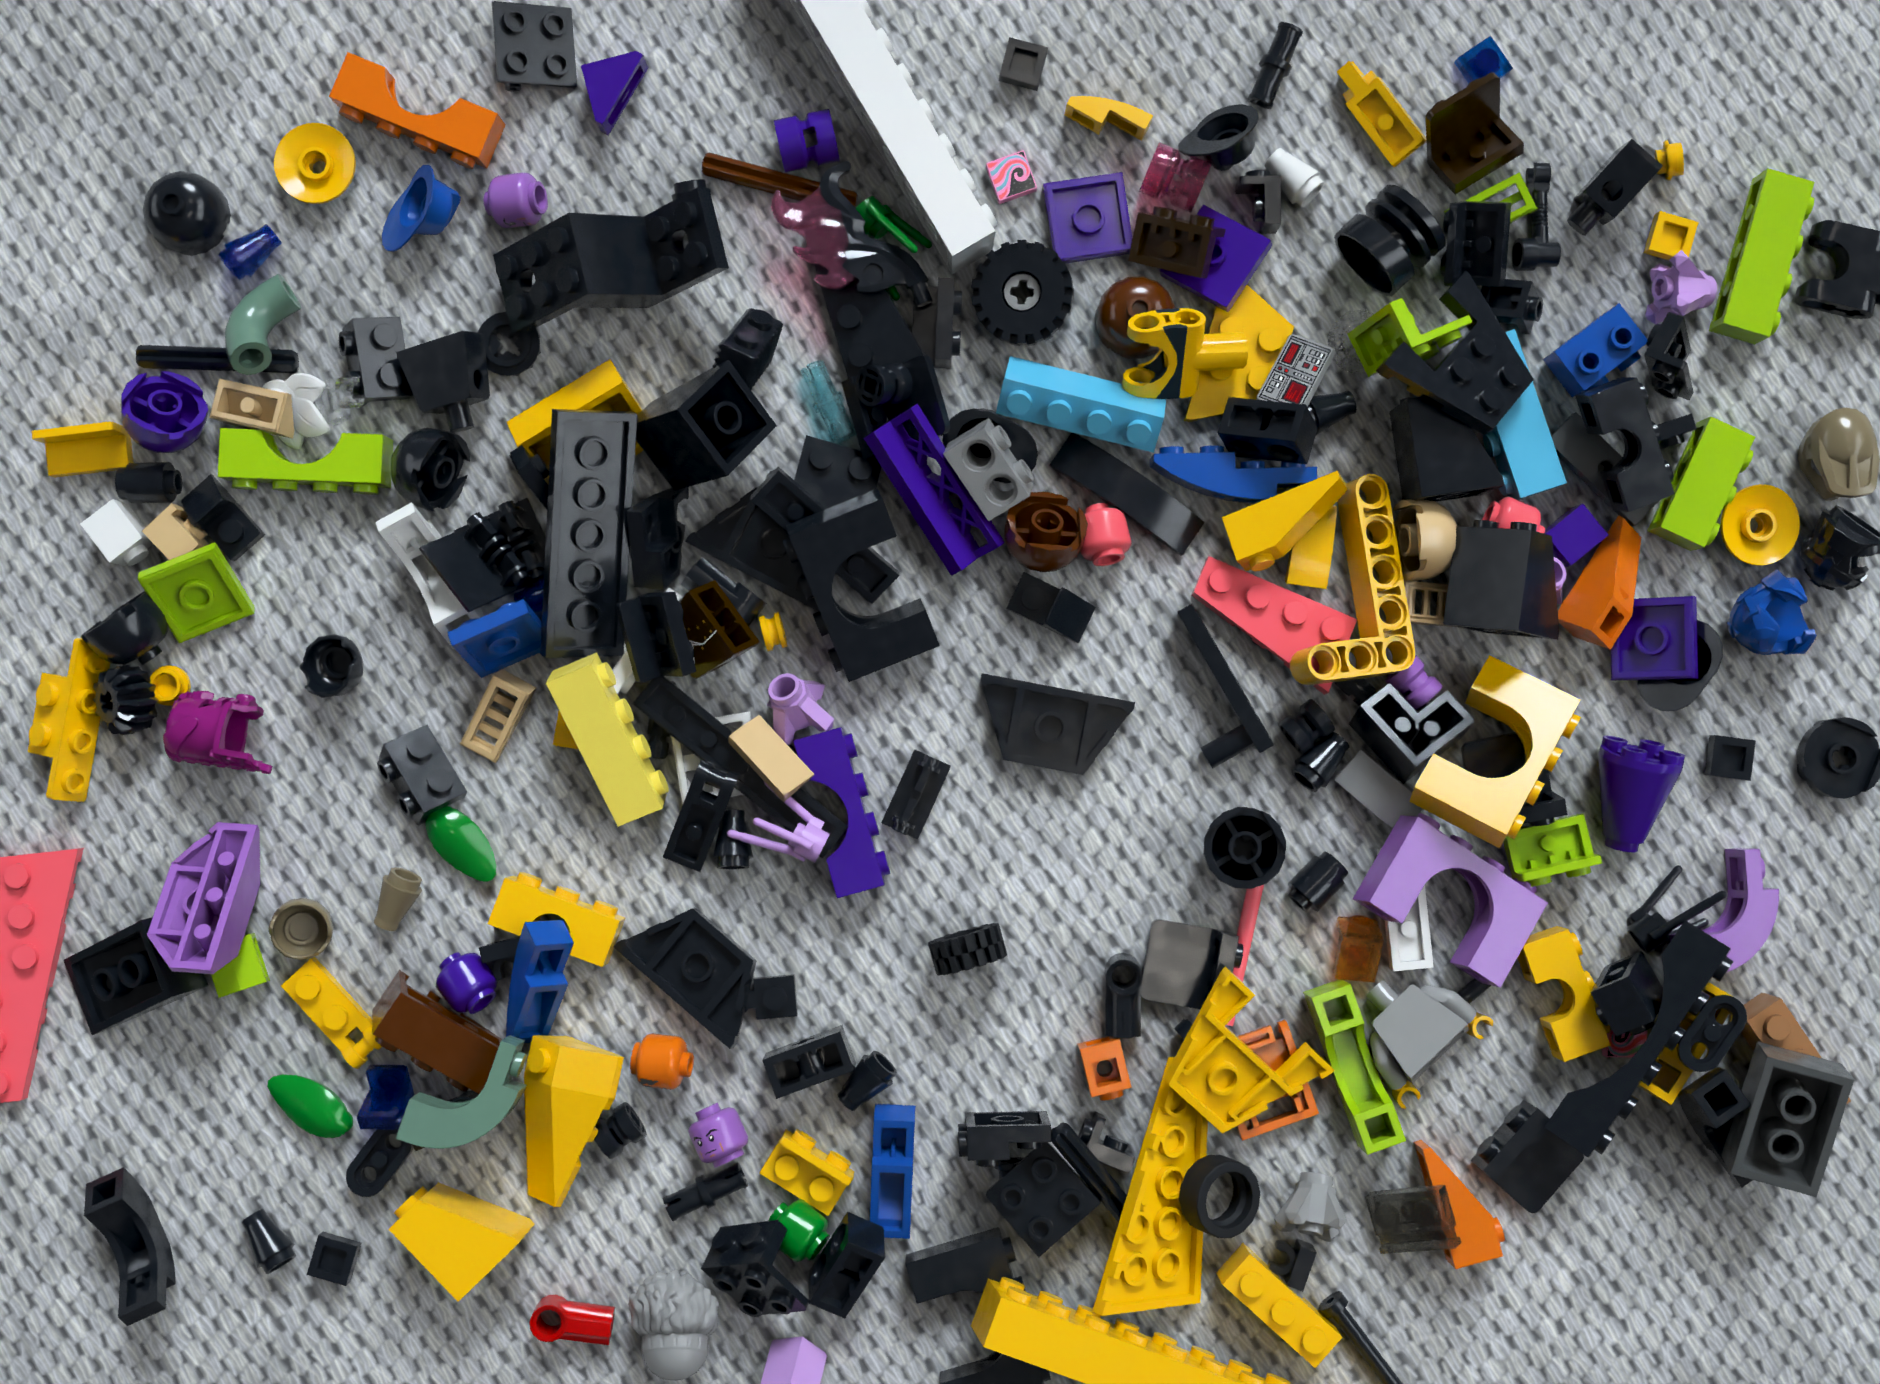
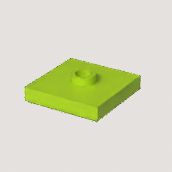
M216 542L138 573V581L147 595L151 597L165 615L168 627L178 643L185 642L255 613L253 602Z

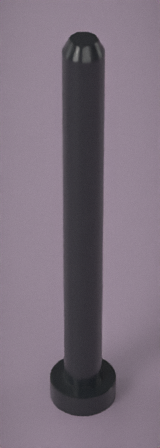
M1337 1291L1325 1298L1320 1303L1318 1309L1325 1318L1333 1317L1382 1384H1403L1345 1308L1348 1300L1343 1293Z

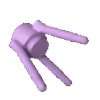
M765 783V785H766L773 793H775V792ZM791 796L784 803L808 823L806 826L798 823L792 833L760 818H754L753 820L754 825L789 841L788 845L735 830L727 832V836L730 838L791 855L803 862L805 859H808L814 863L830 833L821 829L825 822L812 816Z

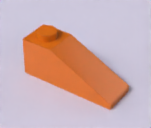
M1422 1140L1415 1141L1414 1146L1446 1260L1455 1269L1503 1257L1500 1243L1505 1241V1237L1498 1218L1492 1217L1430 1146Z

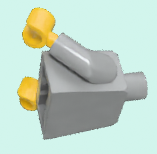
M1382 980L1366 996L1381 1011L1371 1023L1374 1032L1370 1038V1045L1375 1067L1389 1088L1392 1089L1394 1100L1403 1109H1406V1106L1401 1101L1402 1095L1407 1091H1412L1419 1100L1421 1098L1420 1092L1412 1083L1465 1033L1481 1040L1484 1037L1477 1033L1476 1026L1478 1022L1482 1020L1485 1024L1493 1026V1020L1490 1017L1476 1012V1009L1455 991L1431 985L1418 988L1412 984L1402 994L1398 995Z

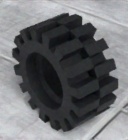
M999 923L985 924L961 930L957 933L936 938L928 943L938 976L984 966L1008 955Z

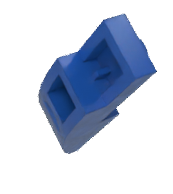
M1179 446L1159 448V454H1153L1150 458V468L1184 488L1206 496L1246 504H1256L1277 495V488H1295L1317 479V467H1305V464L1281 462V467L1265 468L1264 461H1246L1240 463V468H1236L1235 452H1224V446L1200 447V453H1184V447Z

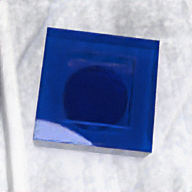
M1491 35L1459 56L1454 62L1468 84L1475 79H1481L1491 72H1494L1501 79L1513 69Z

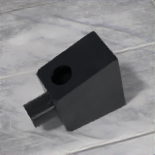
M1633 139L1629 140L1611 155L1574 197V200L1580 206L1567 219V222L1574 230L1584 236L1598 221L1602 225L1610 222L1627 206L1663 165ZM1602 189L1608 192L1610 196L1609 201L1603 197Z
M460 331L396 352L419 409L423 413H445L449 430L452 433L474 428L469 405L488 400L490 396L483 333Z

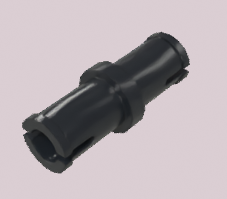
M1280 22L1278 24L1277 32L1268 53L1261 57L1259 62L1261 70L1252 92L1248 96V100L1251 103L1265 109L1272 108L1283 77L1289 75L1292 69L1289 63L1303 34L1299 27L1291 23Z
M737 1162L733 1166L707 1178L701 1175L695 1178L696 1183L670 1195L663 1196V1202L665 1205H668L666 1210L671 1220L676 1221L677 1218L705 1205L709 1209L716 1205V1200L742 1188H747L748 1183L743 1178L745 1175L740 1164Z

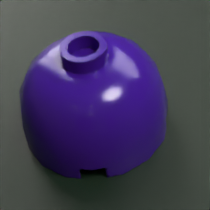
M161 371L160 376L146 378L147 373L137 375L126 384L121 394L120 404L123 427L133 441L144 449L156 453H174L186 449L199 439L208 415V404L203 399L201 388L189 378L170 371Z

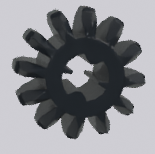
M130 665L116 666V668L100 672L98 682L94 683L93 686L96 692L93 701L97 707L95 715L101 717L103 729H109L112 734L128 735L151 728L153 718L157 717L155 703L159 700L155 697L154 693L156 685L150 684L149 673L142 671L139 666L131 667Z

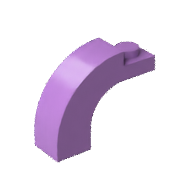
M1725 849L1728 887L1727 903L1719 919L1710 927L1702 930L1731 948L1727 957L1734 962L1727 972L1746 963L1761 949L1768 939L1776 920L1779 905V889L1763 888L1765 864L1761 858L1760 849ZM1674 933V934H1669V936H1670V941L1672 940V938L1674 937V935H1675L1676 933Z

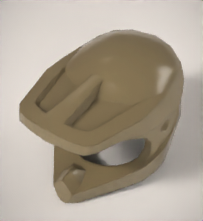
M1840 408L1833 410L1814 422L1800 443L1798 460L1801 470L1818 494L1825 501H1832L1839 497L1856 498L1872 494L1877 485L1880 458L1876 435L1866 415L1857 409ZM1811 460L1814 461V464L1819 470L1821 476L1813 470L1811 466Z

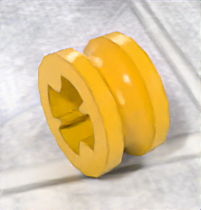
M774 613V616L770 619L760 616L759 621L767 651H773L775 645H781L782 648L788 647L780 613Z

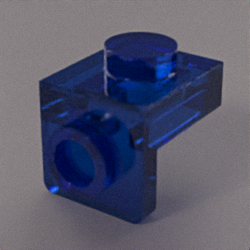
M369 1065L366 1070V1076L370 1090L357 1115L360 1129L399 1130L409 1099L415 1095L408 1068L405 1065Z

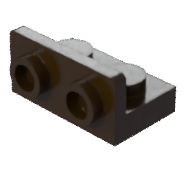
M1154 206L1153 213L1138 212L1128 261L1198 278L1208 277L1216 237H1224L1226 229L1213 226L1215 219L1206 216L1191 214L1189 221L1177 218V210Z

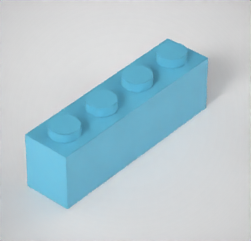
M1513 329L1505 332L1528 369L1516 330ZM1532 381L1495 428L1483 435L1485 450L1490 457H1495L1499 472L1503 476L1504 486L1499 488L1501 494L1517 500L1557 488L1567 483Z
M1010 356L996 414L1154 453L1164 420L1167 399L1136 397L1126 392L1121 383Z

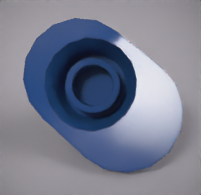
M422 165L417 170L410 185L390 210L382 232V245L387 251L395 252L401 249L414 234L438 235L451 221L461 201L460 194L435 179L434 171L430 165Z

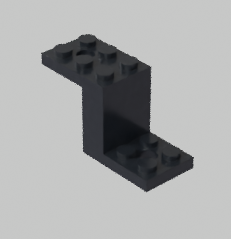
M699 187L644 217L567 213L493 255L512 334L527 333L573 308H649L729 268L709 188ZM685 234H687L688 244L684 249L683 239ZM533 274H534V276H535V283H533V285H532V277H533Z

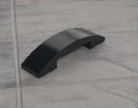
M1075 433L1070 434L1049 465L1081 488L1085 487L1112 507L1123 511L1128 518L1149 531L1148 534L1180 556L1184 554L1205 523L1187 507L1142 474Z

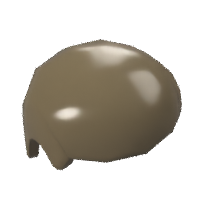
M298 898L289 900L276 910L269 924V934L271 935L274 947L285 957L305 960L321 954L331 941L334 926L330 912L322 904L311 899Z

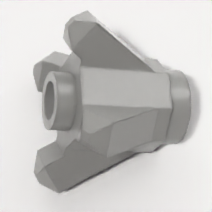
M1301 1172L1300 1181L1295 1184V1190L1274 1218L1277 1228L1282 1232H1292L1295 1226L1298 1225V1232L1318 1236L1321 1240L1331 1242L1339 1234L1338 1229L1347 1221L1335 1195L1336 1188L1332 1187L1333 1177L1314 1172Z

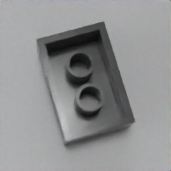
M1757 1041L1741 1091L1751 1105L1733 1117L1721 1155L1729 1172L1744 1178L1817 1197L1854 1082L1846 1068L1841 1063Z

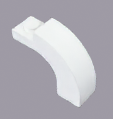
M411 502L376 522L377 529L412 575L425 599L433 625L452 647L447 632L460 627L467 620L479 619L484 614L481 607L468 613L419 550L421 546L442 537L431 521H426Z

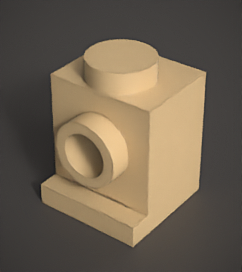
M173 503L142 530L168 560L209 545L204 539L208 535L205 530L194 527L189 519L186 520L188 516L184 507Z

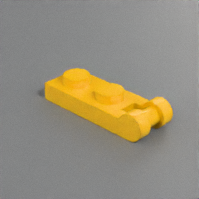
M316 957L310 958L281 985L341 1051L343 1058L353 1068L359 1069L368 1061L367 1055L371 1051L382 1048L376 1042V1036L372 1034V1018ZM358 1027L364 1037L355 1043L349 1034Z

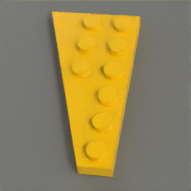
M1168 1057L1094 1303L1092 1312L1100 1316L1200 1303L1203 1232L1191 1226L1182 1215L1179 1196L1181 1183L1188 1169L1197 1160L1207 1155L1208 1120L1165 1081L1164 1076L1175 1057Z

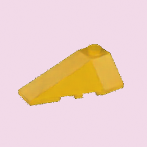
M532 1036L524 1072V1084L527 1085L524 1096L529 1196L553 1207L562 1206L581 1167L580 1156L587 1142L594 1141L599 1131L595 1125L602 1111L609 1110L615 1099L624 1060L623 1056L569 1036Z

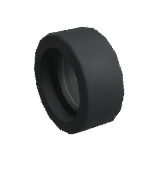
M1208 1155L1197 1160L1188 1169L1181 1183L1179 1202L1182 1215L1191 1226L1216 1238H1232L1243 1233L1253 1222L1259 1208L1260 1188L1255 1174L1250 1167L1223 1155ZM1228 1173L1233 1183L1232 1200L1228 1209L1220 1217L1212 1220L1208 1217L1206 1209L1208 1191L1212 1183L1220 1175Z

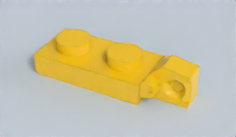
M1348 61L1336 71L1349 88L1342 94L1347 101L1345 105L1393 168L1397 167L1426 143L1424 134L1383 80L1377 77L1372 70L1364 75L1354 61Z

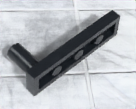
M780 467L770 471L765 481L750 496L754 504L786 531L787 524L827 509ZM871 547L849 556L836 571L839 577L871 604L899 577L898 570Z
M1191 603L1179 610L1177 613L1242 722L1240 726L1201 747L1212 769L1254 745L1259 753L1274 746L1271 737L1194 605Z

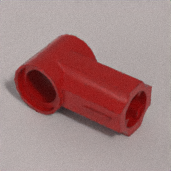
M556 1294L548 1295L538 1302L530 1319V1330L538 1340L543 1342L564 1339L609 1345L615 1307L568 1301ZM546 1310L555 1311L560 1316L561 1323L553 1326L548 1325L542 1320L541 1313Z

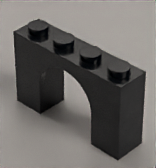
M878 489L786 525L789 538L782 540L791 563L799 561L805 575L798 577L806 600L814 598L819 608L818 612L813 613V617L821 636L829 634L834 647L828 649V653L836 672L844 669L848 681L851 682L940 646L921 598L882 614L861 616L842 608L832 596V583L835 573L849 556L897 536Z
M999 1227L906 1254L905 1265L917 1304L959 1291L983 1293L988 1278L1000 1282L1002 1277H1006L1024 1285L1022 1276L1014 1278L1010 1266L1011 1262L1017 1261L1011 1238L1009 1236L1002 1239ZM996 1351L984 1359L940 1372V1384H1045L1044 1381L1051 1380L1049 1370Z

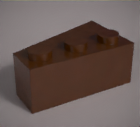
M399 970L372 1010V1034L376 1036V1042L389 1051L396 1052L400 1049L412 1056L411 1061L425 1071L432 1072L435 1069L447 1076L446 1080L455 1088L464 1092L471 1089L480 1094L487 1082L498 1047L503 1039L463 1012L458 1015L439 1004L438 1002L441 997L432 991H429L427 996L413 989L406 984L410 976Z

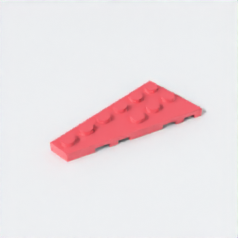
M84 848L0 857V1103L21 1101L28 1098L38 1053L36 1047L41 1025L44 1024L46 1018V1002L49 989L53 987L66 928L65 918L69 900L73 898L76 885L74 878L78 862H81Z

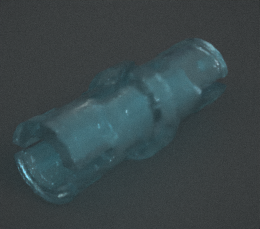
M819 360L806 365L807 368H802L800 372L815 401L812 404L816 413L820 412L832 442L839 444L851 439L850 436L854 437L856 432L843 405L845 399L842 392H837L824 361Z

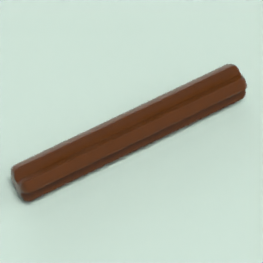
M710 152L704 156L702 172L705 176L830 209L821 197L820 182ZM839 187L841 193L856 208L858 201L857 193Z

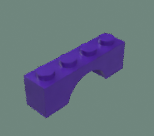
M840 727L793 740L797 756L814 773V776L809 781H816L833 789L840 796L847 810L848 828L846 836L840 847L826 858L836 897L841 898L884 886V876L891 873L885 851L877 852L873 836L880 835L874 812L866 813L862 797L869 796L863 772L855 774L851 758L858 757L852 733L844 735L843 728Z

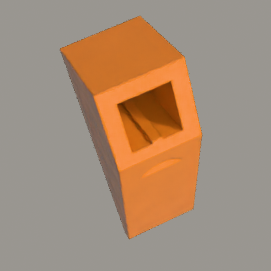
M1617 516L1609 531H1607L1608 536L1602 540L1588 564L1583 568L1581 575L1558 610V622L1573 637L1610 650L1632 617L1642 538L1621 516Z

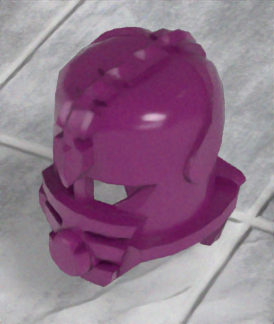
M193 691L182 693L178 696L179 699L174 701L163 735L165 752L171 760L179 763L185 761L191 764L200 763L206 766L215 765L220 768L228 767L235 770L244 769L249 772L257 771L271 774L273 766L264 764L263 761L254 760L252 754L244 753L249 720L258 719L264 713L263 708L256 703L255 697L248 694H238L236 698L221 697L216 701L213 700L214 693L209 691Z

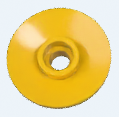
M306 123L289 131L281 139L274 156V170L282 188L293 198L309 204H321L336 199L346 191L355 174L356 159L350 142L340 131L323 123ZM318 161H324L325 169L319 174L314 173V164Z
M1758 484L1745 487L1735 494L1731 504L1729 502L1723 510L1720 525L1722 539L1729 552L1741 562L1760 566L1773 564L1784 558L1792 550L1798 539L1800 517L1797 507L1788 494L1775 486ZM1752 518L1758 524L1757 530L1754 533L1750 529Z

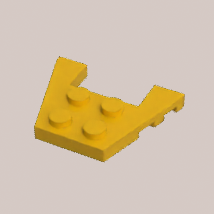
M1226 966L1221 970L1164 1076L1167 1084L1222 1134L1269 1109L1268 1103L1287 1093L1292 1096L1304 1089L1303 1084L1318 1076L1323 1079L1335 1071L1306 1041L1274 1071L1225 1025L1255 996Z

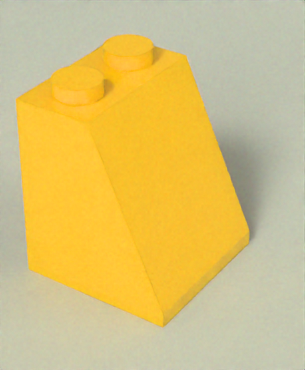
M438 1182L429 1191L422 1186L414 1195L410 1196L394 1212L399 1219L389 1228V1231L459 1302L519 1244L535 1224L530 1218Z

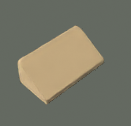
M219 378L209 418L247 429L263 430L269 434L293 439L294 421L291 394Z
M760 715L741 726L728 737V743L783 802L814 776V773Z

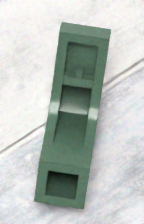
M511 1035L501 1040L487 1082L476 1098L464 1102H450L422 1092L411 1097L396 1139L420 1147L444 1149L475 1141L495 1128L512 1112L527 1086L526 1084L511 1080L512 1076L518 1078L523 1069L527 1054L522 1053L521 1050L525 1040Z

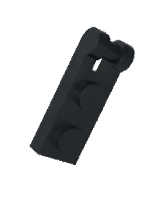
M700 760L663 855L665 859L701 872L739 778L738 774L730 771L724 774L711 768L713 764ZM708 784L720 789L718 796L704 791V785Z

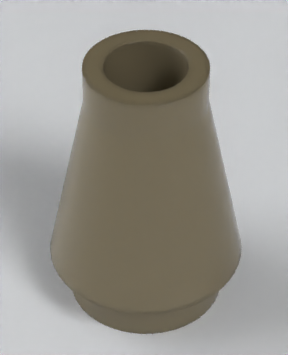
M397 867L391 868L389 875L383 876L377 914L374 919L376 926L388 931L397 930L399 923L422 892L420 887L422 879L420 876L409 870Z

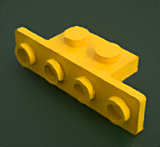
M82 638L74 639L68 675L42 673L40 685L36 691L37 702L33 724L29 730L28 752L53 758L46 797L52 800L84 802L87 798L101 720L100 716L95 715L97 707L93 699L96 696V692L93 686L94 683L98 682L99 673L108 671L111 663L101 659L94 653Z

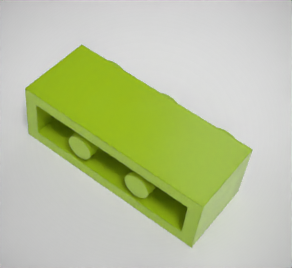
M1708 417L1696 423L1697 429L1693 430L1673 473L1674 480L1671 484L1675 494L1661 499L1647 530L1689 551L1705 548L1706 545L1708 546L1714 541L1720 529V524L1717 523L1721 511L1729 502L1731 504L1735 497L1737 488L1733 485L1739 472L1742 473L1748 467L1753 457V451L1750 448L1755 436L1714 417Z

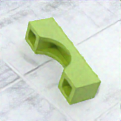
M220 428L218 477L232 482V488L243 490H257V483H272L273 490L297 491L299 484L313 485V491L322 493H338V486L353 487V493L377 495L378 488H391L393 440L382 434L342 433L334 449L325 457L312 463L297 464L287 460L277 447L274 436L263 430Z
M1338 979L1304 991L1303 994L1327 1062L1335 1070L1332 1076L1357 1146L1369 1155L1405 1142L1406 1138L1393 1102L1379 1078L1370 1055L1364 1033V1020L1351 984L1343 979Z

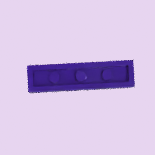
M918 404L864 437L867 445L951 576L965 569L979 557L1005 543L992 521L987 520L943 455L946 448ZM908 419L912 421L919 432V441L910 438L902 425L903 422ZM928 457L936 459L941 467V476L931 471L927 465ZM949 491L958 494L963 502L962 510L953 506L949 499ZM971 525L981 530L987 540L986 544L979 547L970 533Z

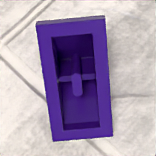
M638 51L581 65L595 121L601 132L608 136L649 68L644 55Z

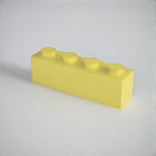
M596 652L553 670L546 681V685L617 826L619 827L663 809L667 796L666 793L669 792L666 778L661 770L655 771L649 759L651 757L650 746L643 734L637 735L631 723L634 721L633 712L625 698L620 699L614 688L616 679L610 665L607 662L602 663Z

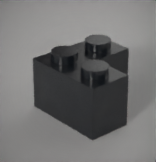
M1389 683L1359 706L1349 725L1404 784L1427 766L1433 753L1440 756L1462 739L1475 722V719L1448 690L1417 713Z

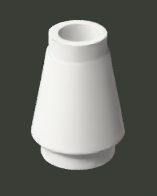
M1282 148L1277 149L1264 165L1271 175H1281L1282 191L1292 204L1297 202L1301 207L1308 205L1320 193L1325 184L1319 178L1320 172L1285 152Z

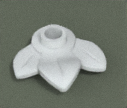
M295 373L286 381L275 379L262 386V388L288 393L292 396L293 439L278 436L286 445L298 450L302 447L304 437H316L330 431L329 425L313 404V402L320 398L326 388V384L320 379L305 373Z

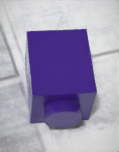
M1584 504L1570 508L1549 525L1544 533L1552 536L1553 557L1559 559L1564 567L1573 565L1608 536V533Z

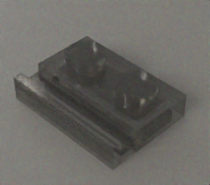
M1446 1185L1380 1190L1370 1192L1365 1196L1375 1236H1379L1381 1242L1380 1254L1455 1249L1461 1244L1460 1237L1456 1236L1454 1228L1456 1221Z

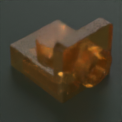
M1362 915L1338 917L1336 926L1339 939L1332 969L1334 978L1375 983L1384 942L1378 922Z

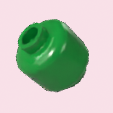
M802 1199L792 1202L789 1206L785 1202L781 1203L768 1220H779L788 1229L779 1250L795 1262H800L804 1259L812 1261L822 1251L830 1238V1235L827 1233L828 1220Z

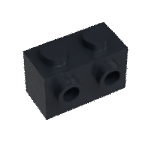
M1640 951L1605 966L1591 994L1596 1001L1595 1010L1600 1021L1605 1026L1609 1025L1615 1036L1628 1031L1631 1035H1637L1654 1025L1653 1021L1659 1012L1662 1002L1663 987L1643 952Z

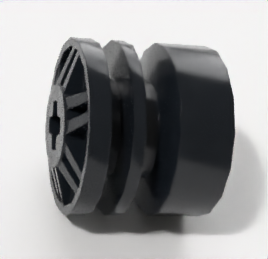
M1387 185L1379 192L1377 199H1372L1365 206L1366 215L1356 214L1335 234L1334 238L1343 259L1367 285L1385 296H1393L1415 275L1414 266L1424 267L1431 260V256H1435L1446 246L1440 225L1431 212L1417 198L1396 185Z

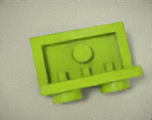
M1584 814L1555 819V822L1549 825L1521 827L1515 840L1507 836L1503 842L1512 879L1517 878L1518 881H1527L1531 884V887L1551 883V875L1566 872L1568 878L1590 874V866L1602 864L1601 855L1593 853Z

